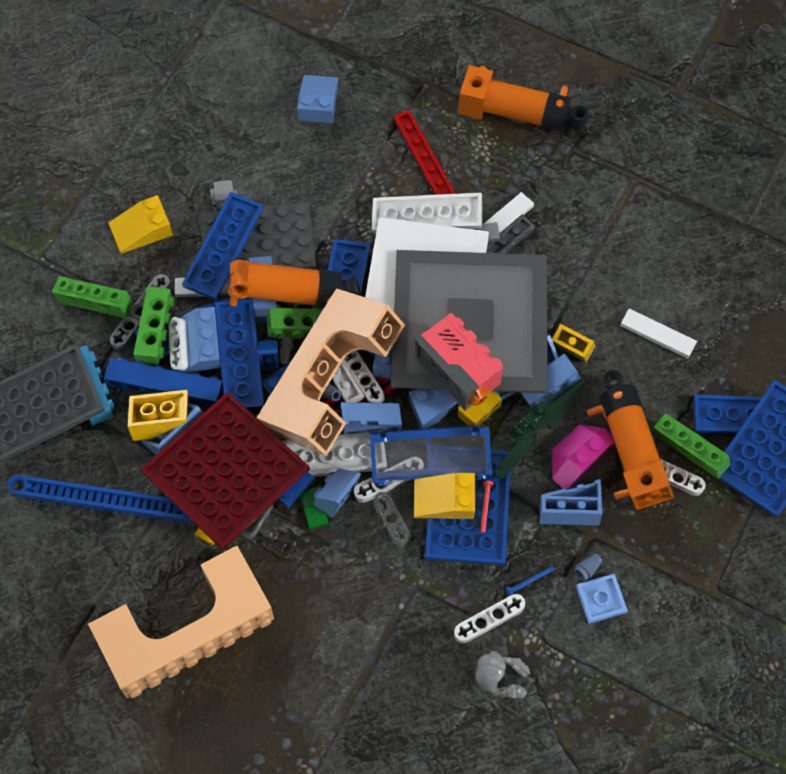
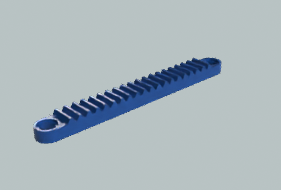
M15 475L8 481V489L13 496L28 498L29 500L35 499L46 503L52 502L53 504L81 506L93 510L127 513L132 516L137 515L146 518L152 517L153 519L159 518L161 520L167 519L168 521L194 523L167 497L23 475ZM16 482L24 483L21 490L13 489Z

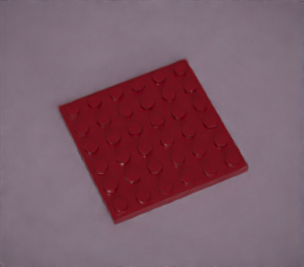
M227 392L140 470L215 544L224 550L310 470V466Z

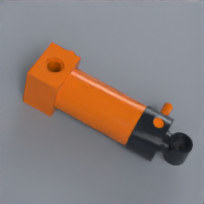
M468 66L460 91L458 114L482 120L484 112L560 132L563 131L564 124L566 123L574 130L585 128L588 110L581 105L570 108L571 97L566 96L568 92L567 86L561 87L559 95L494 80L492 79L493 71L488 70L485 66H480V68Z
M607 371L603 376V382L607 391L600 396L601 405L587 409V414L591 417L604 413L624 469L623 474L628 488L615 492V499L619 500L631 496L636 510L673 499L674 495L650 432L637 388L634 385H625L619 371ZM618 380L616 384H610L611 381Z

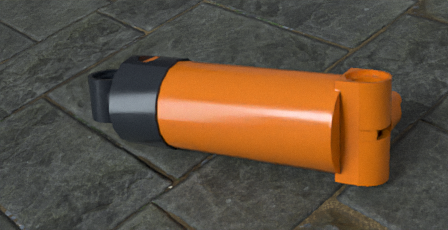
M235 260L230 264L228 294L231 296L229 304L232 307L237 306L238 298H253L325 308L336 289L361 296L359 283L353 279L342 282L341 272L320 269L312 270L244 260Z

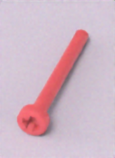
M488 480L483 482L485 495L480 533H485L490 487L493 486V482Z

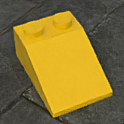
M158 195L140 201L109 222L110 229L121 254L173 236L170 223Z
M180 390L130 396L128 429L133 441L153 439L186 423L188 391Z
M451 473L414 479V518L474 519L475 473Z

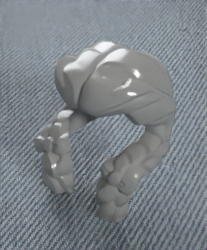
M491 651L489 654H485L478 659L476 681L486 692L496 697L525 698L527 691L520 685L509 684L501 688L497 687L498 682L505 674L506 665H511L522 677L526 678L530 674V669L520 658H506L496 651Z

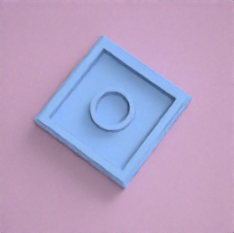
M615 574L576 584L588 624L628 612Z

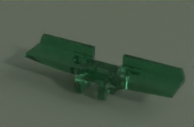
M581 380L558 398L550 407L541 400L530 409L529 414L523 420L520 419L510 431V435L515 439V442L494 471L493 475L496 478L503 480L534 447L529 440L544 424L551 429L581 398L578 389L585 382L584 380Z

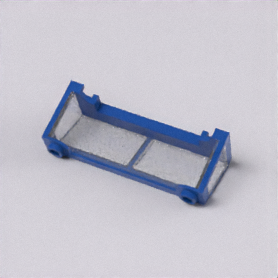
M486 425L369 432L372 481L377 483V486L389 485V481L419 479L451 473H475L476 479H487V475H492L490 430Z

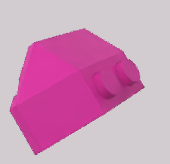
M578 425L552 449V480L562 489H571L616 446L612 433L606 428Z

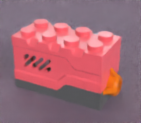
M450 313L415 339V357L466 411L473 405L478 406L482 404L487 398V394L501 384L503 364L498 358H492L489 355L490 351L485 344L477 343V337L474 332L465 330L463 328L464 323L459 317H455Z

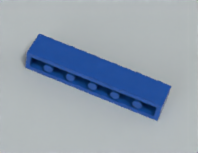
M110 358L104 376L108 387L142 394L187 390L188 403L211 407L221 398L223 392L222 380L216 377L207 378L197 373L187 374L180 370H167L158 365L153 367L147 366L142 362H128L123 358Z

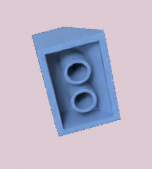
M215 307L194 309L180 317L187 322L189 364L183 372L221 368Z
M188 403L186 423L153 439L142 440L141 442L157 455L203 414L202 410L198 406Z

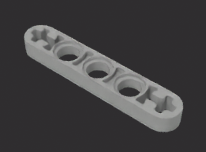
M159 274L154 277L148 286L170 289L171 284L166 275ZM163 281H165V285H160L159 287L158 283H163ZM147 288L130 309L127 318H123L111 334L110 343L113 349L117 351L125 349L136 335L134 330L139 328L141 316L136 315L135 312L138 309H143ZM126 324H135L132 330L125 329ZM122 338V341H123V342H122V343H121V342H118V343L116 344L115 340H116V339H117V340H120V339Z

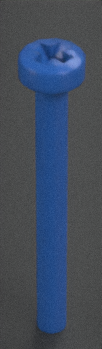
M551 566L512 588L507 587L505 590L508 596H511L513 592L551 573L555 569Z

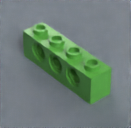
M61 276L58 277L52 290L58 303L122 318H127L133 304L127 291Z
M147 286L133 353L136 362L159 365L160 358L162 359L164 356V347L162 346L163 341L167 340L168 332L166 325L171 320L170 307L173 308L174 296L171 295L170 289ZM158 307H161V308H162L161 310H158V311L155 310V309L158 308ZM154 324H159L157 327H151ZM150 341H155L152 345L148 344Z
M270 308L267 314L268 337L277 339L284 337L301 339L307 337L323 309Z
M666 413L653 427L657 438L717 479L731 465L729 455Z

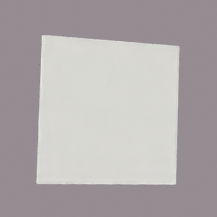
M379 217L365 298L387 304L394 312L397 250L486 253L489 232Z

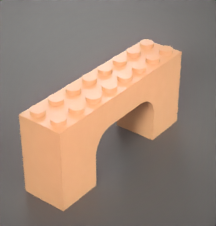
M336 289L261 409L257 419L276 436L327 456L346 422L327 404L320 402L323 392L344 358L356 350H366L386 357L405 324L387 304Z
M238 546L201 564L204 577L216 597L215 605L209 614L162 639H151L143 635L126 604L88 624L126 698L139 696L142 690L147 687L153 688L159 685L162 679L176 676L180 672L179 670L184 667L190 668L196 665L199 659L213 656L219 648L223 646L227 648L233 645L236 639L251 635L256 628H264L271 624V620L274 619L272 608Z

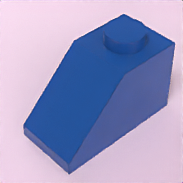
M265 339L258 341V356L261 370L280 369L278 340Z

